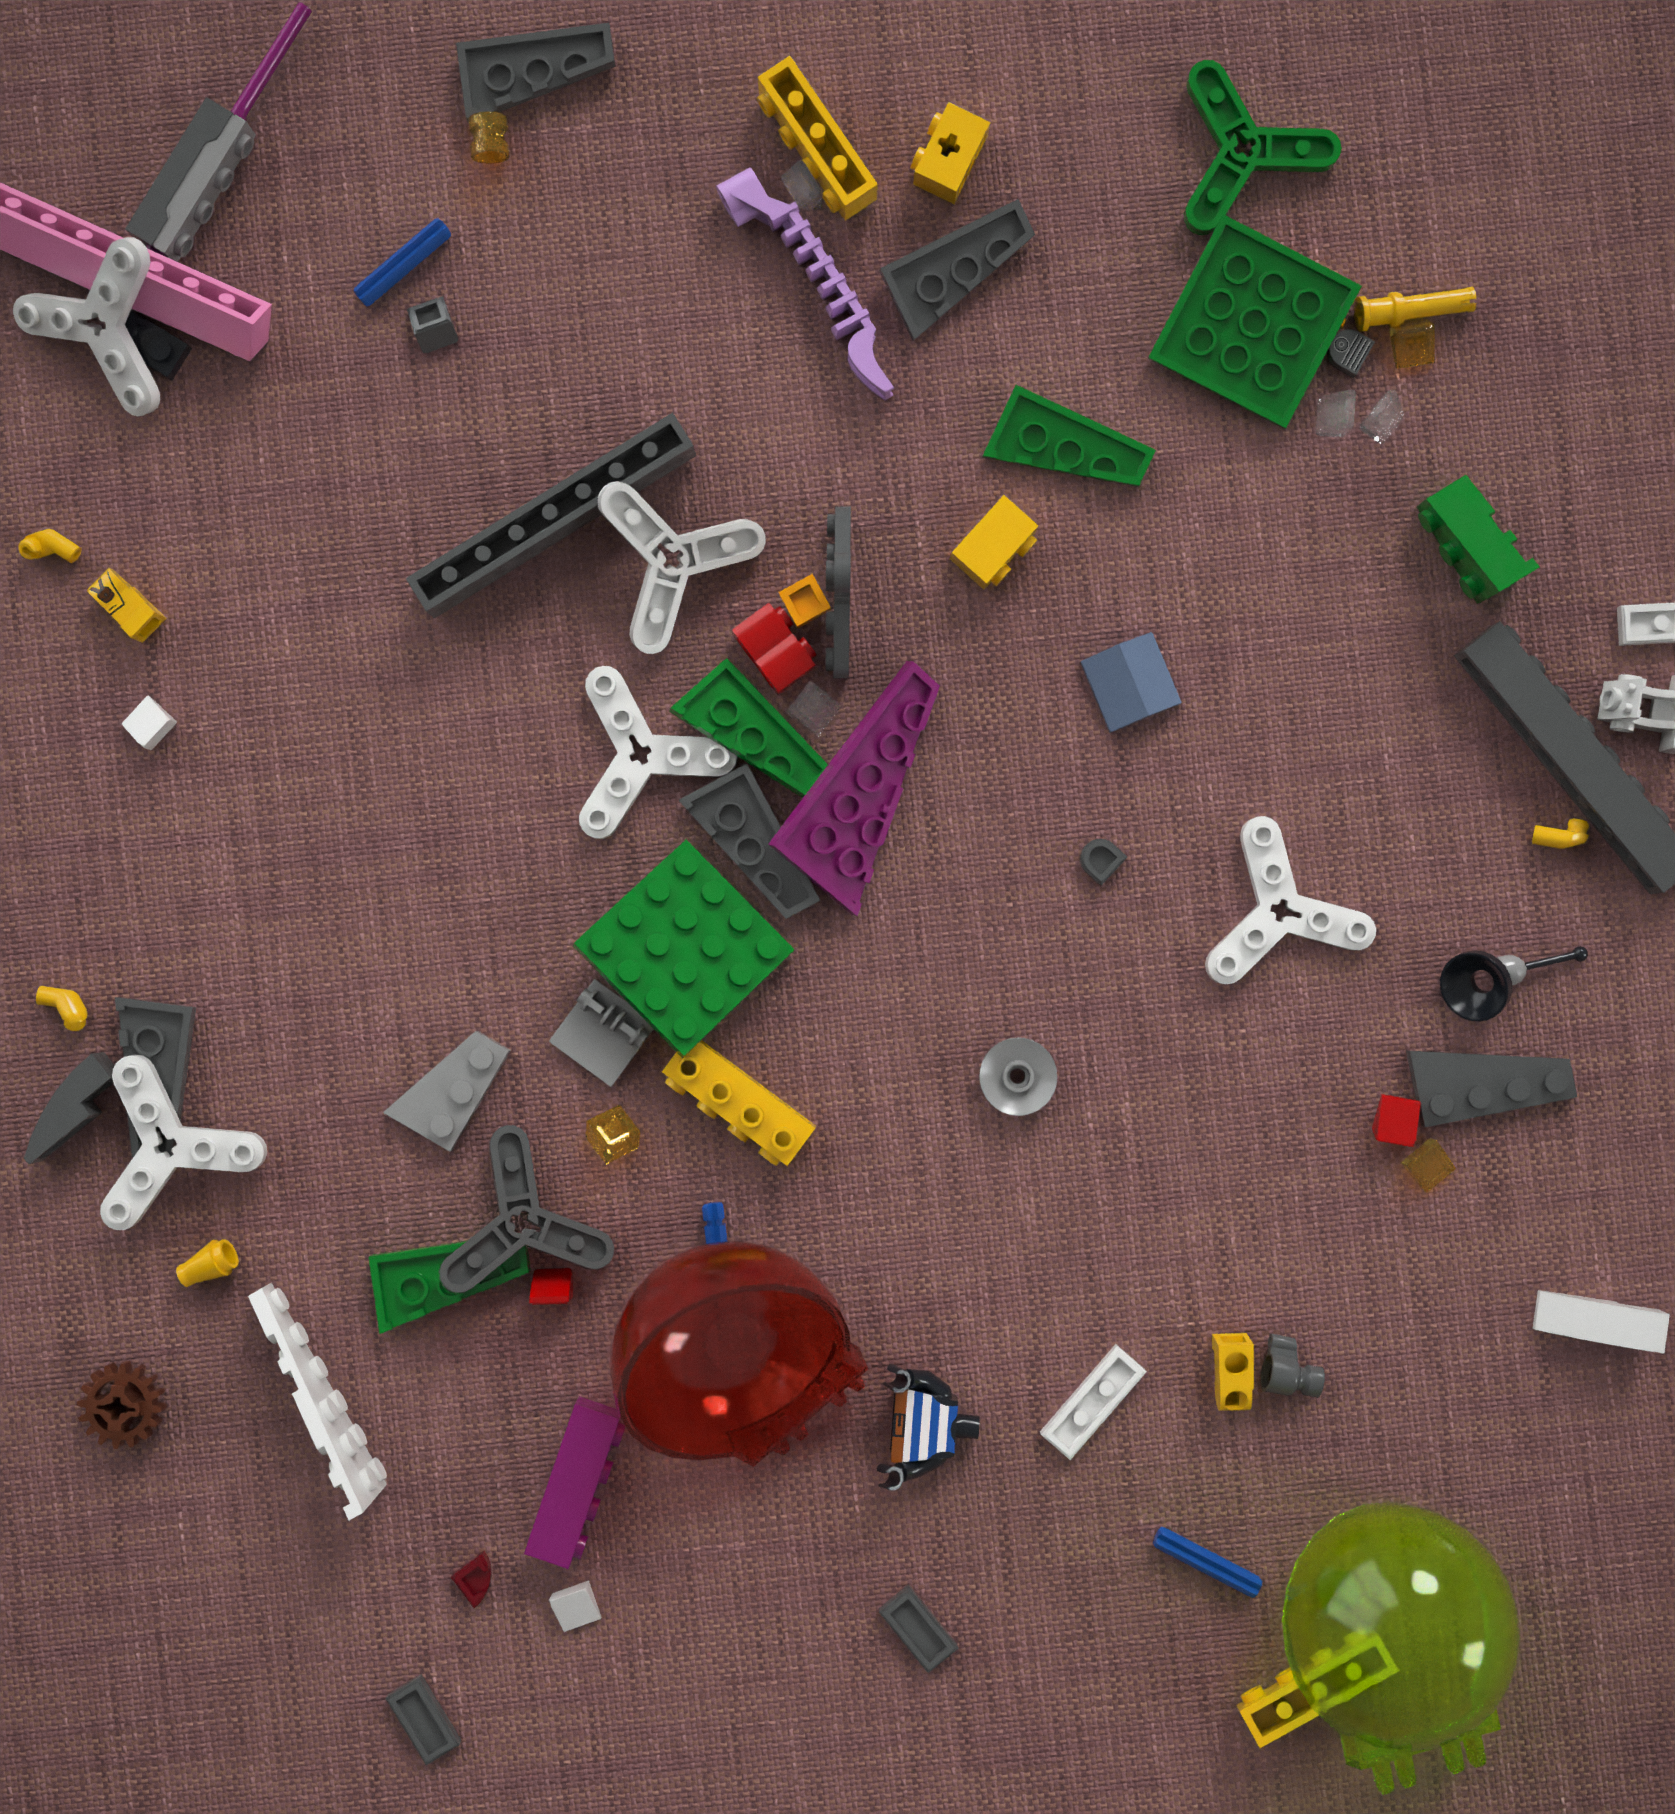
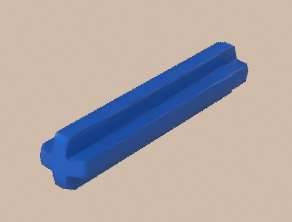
M435 218L354 287L355 295L364 305H372L451 236L449 228L442 220Z
M1160 1527L1154 1536L1153 1544L1156 1549L1251 1598H1255L1258 1595L1263 1581L1256 1574L1165 1527Z

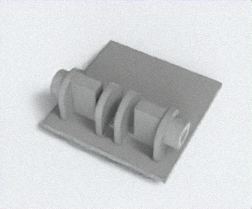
M594 979L589 987L585 988L578 997L576 1005L549 1042L612 1087L654 1029L629 1003Z

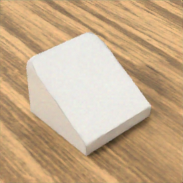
M147 696L123 721L122 725L143 748L152 750L173 728L177 721L150 696Z
M589 1580L552 1593L549 1599L551 1608L564 1632L601 1619Z

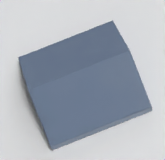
M1152 632L1117 644L1080 662L1109 733L1182 703Z

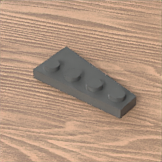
M609 23L456 43L465 115L468 124L616 67Z
M1019 199L880 268L879 272L912 341L1034 237L1035 233Z
M747 764L679 799V802L786 919L820 901L810 880L768 845L781 826Z
M115 997L116 1011H119L121 1030H118L120 1047L123 1046L124 1057L142 1055L152 1062L181 1122L196 1007ZM128 1115L132 1157H134L142 1146V1142ZM156 1127V1131L161 1132L163 1143L158 1146L161 1153L167 1151L170 1156L174 1155L172 1148L177 1145L174 1138L167 1140L160 1127Z
M1406 1050L1415 1098L1421 1103L1419 1118L1422 1127L1577 1097L1571 1062L1567 1058Z

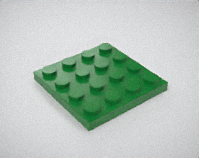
M1223 214L1148 359L1282 429H1286L1362 285Z
M687 839L573 944V947L682 1058L795 950Z

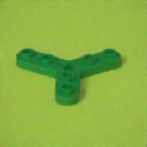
M1203 60L1192 67L1186 83L1188 94L1220 150L1185 208L1184 222L1192 233L1208 235L1214 232L1222 215L1227 214L1252 171L1323 172L1332 168L1338 160L1342 149L1341 142L1338 136L1331 130L1320 128L1256 127L1228 74L1220 63L1214 60ZM1237 137L1244 145L1250 143L1253 146L1249 152V157L1243 152L1239 154L1235 152L1238 146Z

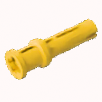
M1467 287L1465 289L1404 297L1398 292H1390L1387 297L1374 299L1359 296L1356 297L1354 303L1355 324L1357 330L1362 332L1367 331L1370 326L1389 324L1391 328L1399 327L1400 324H1403L1408 319L1474 312L1476 303H1470V300L1476 299V292L1473 287Z

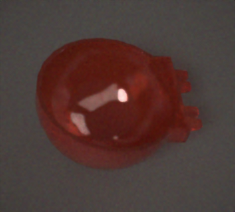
M745 1241L711 1242L692 1247L669 1258L654 1269L634 1290L618 1319L609 1360L616 1409L630 1435L646 1448L665 1456L679 1459L709 1460L736 1457L752 1467L772 1451L782 1456L790 1451V1444L787 1438L792 1436L797 1438V1440H803L808 1435L804 1424L828 1403L842 1407L847 1402L844 1390L847 1387L857 1392L865 1387V1381L861 1375L869 1369L859 1347L850 1342V1331L835 1297L824 1282L794 1257L770 1246Z

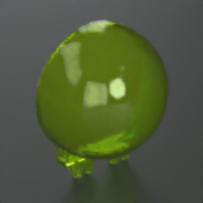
M1398 1502L1363 1504L1337 1515L1315 1533L1297 1558L1286 1587L1282 1616L1284 1646L1296 1684L1312 1709L1340 1733L1346 1765L1359 1770L1372 1767L1373 1776L1375 1777L1374 1781L1378 1790L1383 1795L1391 1793L1395 1788L1390 1766L1391 1761H1394L1398 1779L1405 1789L1416 1785L1417 1780L1412 1755L1441 1747L1448 1770L1453 1774H1457L1463 1771L1465 1767L1460 1741H1463L1469 1763L1474 1768L1486 1764V1755L1484 1753L1482 1735L1501 1730L1497 1706L1507 1693L1518 1664L1521 1637L1518 1608L1507 1577L1491 1552L1465 1527L1433 1510Z

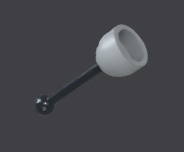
M1578 946L1569 953L1526 963L1514 955H1504L1496 958L1506 966L1513 986L1522 982L1527 970L1573 959L1582 962L1587 959L1588 951L1586 948Z

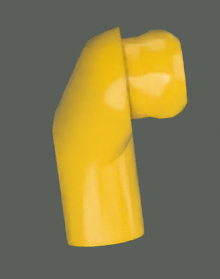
M52 529L29 534L20 541L18 546L21 556L28 560L57 554L69 563H74L82 551L81 547Z
M1572 818L1568 821L1567 830L1535 825L1532 844L1558 849L1584 844L1589 838L1587 834L1589 823L1585 820Z
M40 986L36 993L37 1005L56 1007L62 1020H64L65 1028L70 1031H79L85 1027L88 1013L79 994L73 990Z

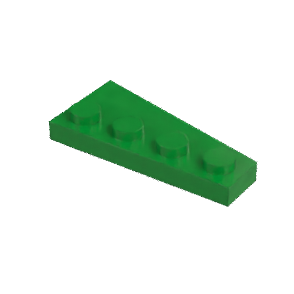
M1015 385L982 457L1139 487L1156 450L1021 386Z
M727 658L669 710L670 713L716 743L724 746L727 750L801 798L806 795L828 766L821 756Z
M467 1241L370 1255L368 1258L379 1334L529 1273L531 1268L528 1247L523 1246L472 1289L458 1294L449 1292L442 1286L439 1280V1269L443 1261Z

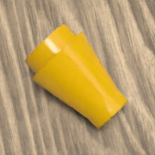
M212 1240L185 1263L177 1266V1277L183 1286L189 1287L195 1283L228 1276L238 1266V1255L228 1240Z

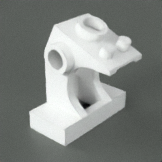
M1621 674L1616 681H1604L1600 696L1598 720L1609 722L1610 730L1631 733L1634 732V728L1661 732L1659 752L1675 754V675L1671 676L1669 690L1646 687L1647 679L1635 675ZM1642 698L1652 700L1649 719L1641 717L1642 710H1640Z

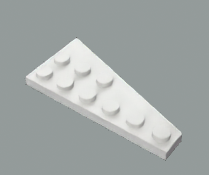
M270 1283L249 1295V1300L267 1339L273 1344L278 1343L281 1349L279 1351L280 1360L277 1362L284 1375L289 1374L295 1380L298 1390L292 1393L316 1449L322 1455L328 1454L331 1460L329 1462L330 1473L328 1475L334 1488L340 1487L345 1491L350 1504L343 1507L350 1521L362 1514L387 1485L385 1481L387 1478L386 1471L378 1458L372 1459L365 1446L367 1438L358 1424L355 1423L353 1425L345 1412L348 1410V1406L343 1395L338 1390L333 1391L326 1378L328 1370L319 1356L314 1357L306 1344L309 1342V1338L304 1327L299 1322L294 1323L287 1311L289 1309V1302L281 1289H275L273 1284Z

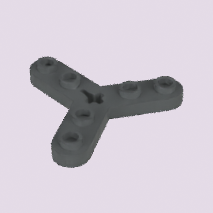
M835 506V514H827V537H835V544H827L826 592H834V611H826V635H834V648H826V671H833V679H849L851 506Z
M506 1125L496 1130L489 1141V1153L499 1216L443 1261L439 1269V1280L442 1286L452 1293H464L472 1289L523 1246L589 1270L601 1269L609 1264L614 1255V1244L609 1235L598 1229L539 1208L527 1134L515 1125ZM521 1212L527 1213V1221L539 1227L540 1232L524 1228L521 1233H516L514 1231L515 1224L510 1222L511 1216L518 1217Z

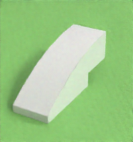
M1538 1290L1533 1329L1598 1343L1665 1353L1670 1314L1659 1309Z

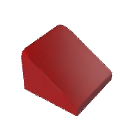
M1381 1094L1372 1126L1375 1139L1380 1142L1414 1147L1417 1136L1420 1101Z
M554 1268L537 1269L534 1271L529 1303H532V1305L567 1304L572 1299V1269Z

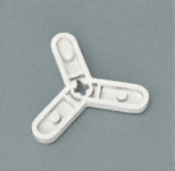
M126 237L112 242L109 246L87 299L30 293L16 299L13 306V314L18 326L26 333L88 343L123 408L131 415L142 416L154 412L158 408L160 392L131 338L125 322L148 273L151 262L146 246L134 237ZM99 317L100 321L105 322L106 328L102 329V326L96 323L87 324V320Z
M623 482L608 483L602 488L598 496V507L603 516L648 562L629 633L631 642L635 647L647 654L661 652L667 646L689 575L752 559L762 552L766 543L763 528L756 522L748 519H738L677 535L634 488ZM660 543L664 548L673 553L679 550L680 553L677 556V560L680 563L677 567H673L670 564L664 567L663 564L667 559L663 555L664 553L657 548Z
M600 666L589 673L585 684L587 694L618 753L580 812L579 823L582 830L588 836L596 839H604L611 836L617 830L651 775L718 778L732 772L736 767L737 756L709 737L653 735L625 680L616 669L610 666ZM634 735L637 742L643 748H651V753L647 755L648 762L642 765L639 760L631 761L630 756L635 753L629 737Z
M1265 816L1255 817L1248 820L1242 826L1240 841L1257 906L1206 957V972L1213 981L1220 984L1237 982L1286 933L1347 950H1362L1372 944L1376 936V927L1374 921L1368 915L1297 894L1282 833L1278 824L1273 819ZM1281 900H1284L1285 908L1292 912H1299L1300 916L1299 918L1285 916L1278 922L1275 920L1276 914L1270 911L1271 906L1278 905Z
M131 1055L123 1057L114 1066L112 1072L114 1085L142 1142V1146L102 1202L100 1215L103 1222L109 1228L125 1230L135 1226L147 1212L177 1167L249 1172L261 1166L265 1161L267 1145L263 1138L256 1133L182 1126L161 1079L148 1058L142 1055ZM156 1127H160L167 1140L173 1138L176 1140L177 1145L172 1148L174 1155L170 1156L167 1151L162 1153L159 1151L158 1146L163 1143L161 1132L156 1131Z

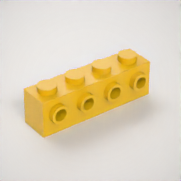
M788 56L758 76L759 96L756 99L760 108L768 118L774 116L781 126L778 129L780 137L790 150L794 147L802 157L800 165L809 180L813 182L817 179L824 189V192L821 194L832 213L839 211L846 221L876 201L877 182L791 56Z
M703 1040L684 1058L676 1052L662 1071V1073L668 1076L665 1083L682 1096L688 1091L699 1100L696 1106L712 1119L720 1115L730 1123L727 1128L728 1131L745 1143L749 1138L761 1146L758 1153L775 1166L780 1161L788 1166L816 1128L815 1124Z
M1360 1628L1343 1638L1345 1645L1331 1651L1330 1647H1326L1309 1657L1311 1664L1297 1670L1295 1666L1283 1670L1275 1676L1277 1682L1263 1690L1262 1686L1258 1685L1244 1692L1240 1696L1242 1702L1236 1706L1259 1748L1397 1673L1399 1670L1380 1636L1374 1630L1366 1632L1364 1628Z

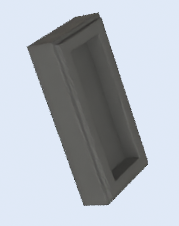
M909 1584L879 1608L881 1616L928 1673L959 1649L955 1640Z
M422 1674L395 1689L385 1698L425 1765L460 1745L462 1741Z

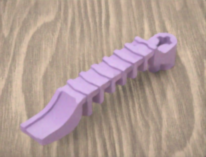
M751 167L716 185L718 195L737 227L755 218L770 226L773 232L783 227L785 231L781 234V239L786 248L801 241L803 246L793 252L798 265L813 259L815 263L807 267L805 271L811 282L823 276L826 278L827 281L817 287L822 300H825L836 294L839 298L825 307L830 319L832 320L846 311L850 314L849 318L831 328L835 339L839 340L860 329V331L852 336L848 344V364L851 370L868 389L883 400L892 397L893 393L891 390L894 387L874 358L873 344L876 339V328L870 321L869 312L859 304L856 292H851L847 286L844 274H839L835 268L832 256H827L823 250L820 238H815L812 234L808 220H803L800 216L796 202L787 204L768 197Z

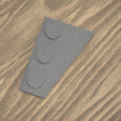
M475 1031L383 1113L450 1152L457 1144L511 1050L483 1033Z

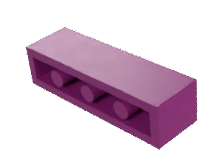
M580 1396L578 1397L524 1552L525 1555L569 1569L573 1558L581 1560L589 1537L582 1534L586 1520L594 1522L601 1499L594 1497L598 1484L606 1485L614 1463L607 1460L611 1446L619 1448L626 1428L625 1424L620 1423L623 1411Z

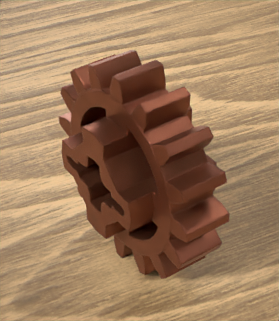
M131 1361L121 1363L119 1369L113 1362L104 1366V1372L97 1370L90 1375L94 1383L87 1382L82 1385L81 1390L88 1396L77 1401V1406L86 1408V1413L82 1414L78 1419L79 1422H90L91 1426L85 1432L87 1435H91L96 1431L100 1434L98 1439L99 1445H103L109 1439H112L113 1449H118L124 1445L126 1440L131 1448L140 1442V1438L146 1440L153 1435L151 1427L156 1428L162 1424L163 1420L156 1413L162 1412L167 1408V1404L158 1402V1397L166 1391L165 1388H154L153 1383L158 1378L156 1374L148 1378L144 1376L145 1365L142 1364L133 1371ZM114 1380L110 1393L100 1394L103 1387L108 1382ZM121 1398V1404H117V1402H114L117 1399ZM123 1405H127L129 1409L123 1411ZM144 1415L140 1424L130 1429V1425L133 1424V1417Z

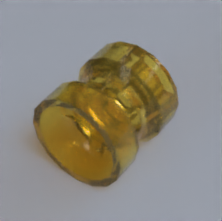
M489 111L471 115L468 118L469 131L474 138L470 145L472 160L485 164L500 163L508 160L510 157L509 144L505 141L504 136L508 131L507 117L502 113Z

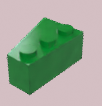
M1467 475L1454 481L1416 506L1420 512L1418 518L1421 525L1428 533L1434 534L1440 544L1439 552L1441 557L1449 566H1454L1461 577L1459 579L1461 589L1468 598H1474L1477 604L1501 592L1540 567L1533 558L1525 561L1512 544L1516 543L1518 539L1511 530L1503 534L1492 518L1495 510Z

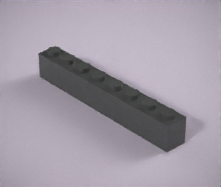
M672 412L408 576L406 580L425 611L435 619L601 516L602 513L599 510L597 500L600 491L605 485L610 482L619 481L628 484L638 493L696 456L694 445Z
M1501 621L1489 626L1457 652L1454 657L1649 894L1666 892L1675 884V833L1668 825L1670 823L1668 816L1658 806L1651 805L1643 795L1645 789L1642 784L1632 775H1627L1618 765L1620 759L1614 750L1607 745L1603 746L1594 735L1595 728L1591 722L1582 715L1578 716L1569 705L1571 700L1567 693L1558 685L1553 686L1544 675L1546 670L1543 664L1535 656L1528 655L1520 646L1521 639L1516 631L1508 625L1504 626Z

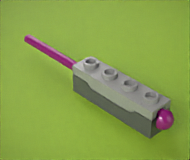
M298 2L231 111L207 97L203 101L125 228L132 237L140 240L147 249L176 262L190 252L194 243V235L200 225L209 221L214 211V203L219 194L230 187L234 179L235 168L240 160L248 157L253 149L256 134L247 123V115L312 13L311 9L303 3Z

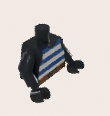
M889 1364L887 1370L895 1373L896 1378L891 1383L884 1382L883 1385L894 1391L890 1462L896 1464L894 1466L879 1464L877 1471L889 1473L888 1480L885 1483L878 1484V1486L895 1491L901 1487L903 1482L921 1477L942 1466L947 1458L954 1457L956 1437L978 1439L980 1416L957 1414V1396L952 1393L948 1384L932 1372L916 1369L904 1370L894 1364Z

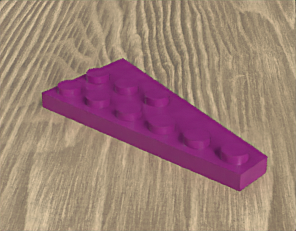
M913 661L905 662L768 844L851 915L857 917L862 905L860 899L865 885L870 883L874 872L872 865L879 846L884 844L903 788L901 784L906 770L911 768L916 755L913 753L920 731L926 727L940 687Z

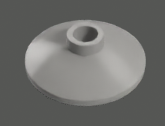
M1009 1038L997 1043L987 1052L980 1066L979 1081L985 1098L993 1107L1009 1115L1023 1116L1040 1110L1049 1102L1057 1085V1068L1050 1053L1039 1043L1027 1038ZM1016 1068L1022 1069L1024 1072V1079L1020 1083H1013L1010 1079L1011 1071Z

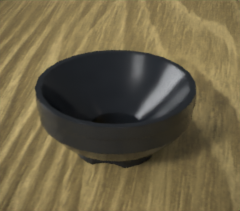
M1473 950L1463 952L1446 963L1440 977V990L1445 1003L1455 1014L1469 1021L1480 1022L1494 1018L1504 1010L1512 995V980L1506 966L1498 958L1484 951ZM1484 970L1492 976L1494 981L1492 990L1484 991L1476 985L1475 973L1477 971Z

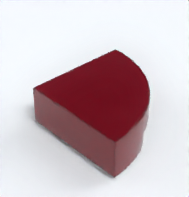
M483 1550L451 1576L473 1608L478 1606L483 1600L491 1583L492 1570L486 1552Z

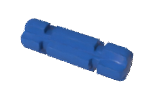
M722 1202L706 1203L702 1207L703 1221L707 1222L704 1230L707 1256L711 1258V1262L708 1264L711 1279H725L730 1277L731 1267L730 1260L726 1259L729 1250L726 1224L722 1223V1219L725 1218Z

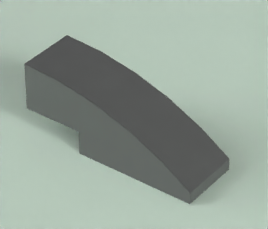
M104 1052L91 1053L69 1074L55 1091L31 1135L24 1156L28 1164L45 1160L102 1113L93 1100L114 1084L112 1072L115 1066Z

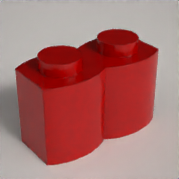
M767 603L732 629L731 632L771 688L779 695L815 668L816 665L812 659L817 654L804 637L797 640L789 628L794 624L781 606L774 609L770 603Z

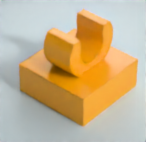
M813 574L778 592L797 628L825 614L826 611L832 610Z

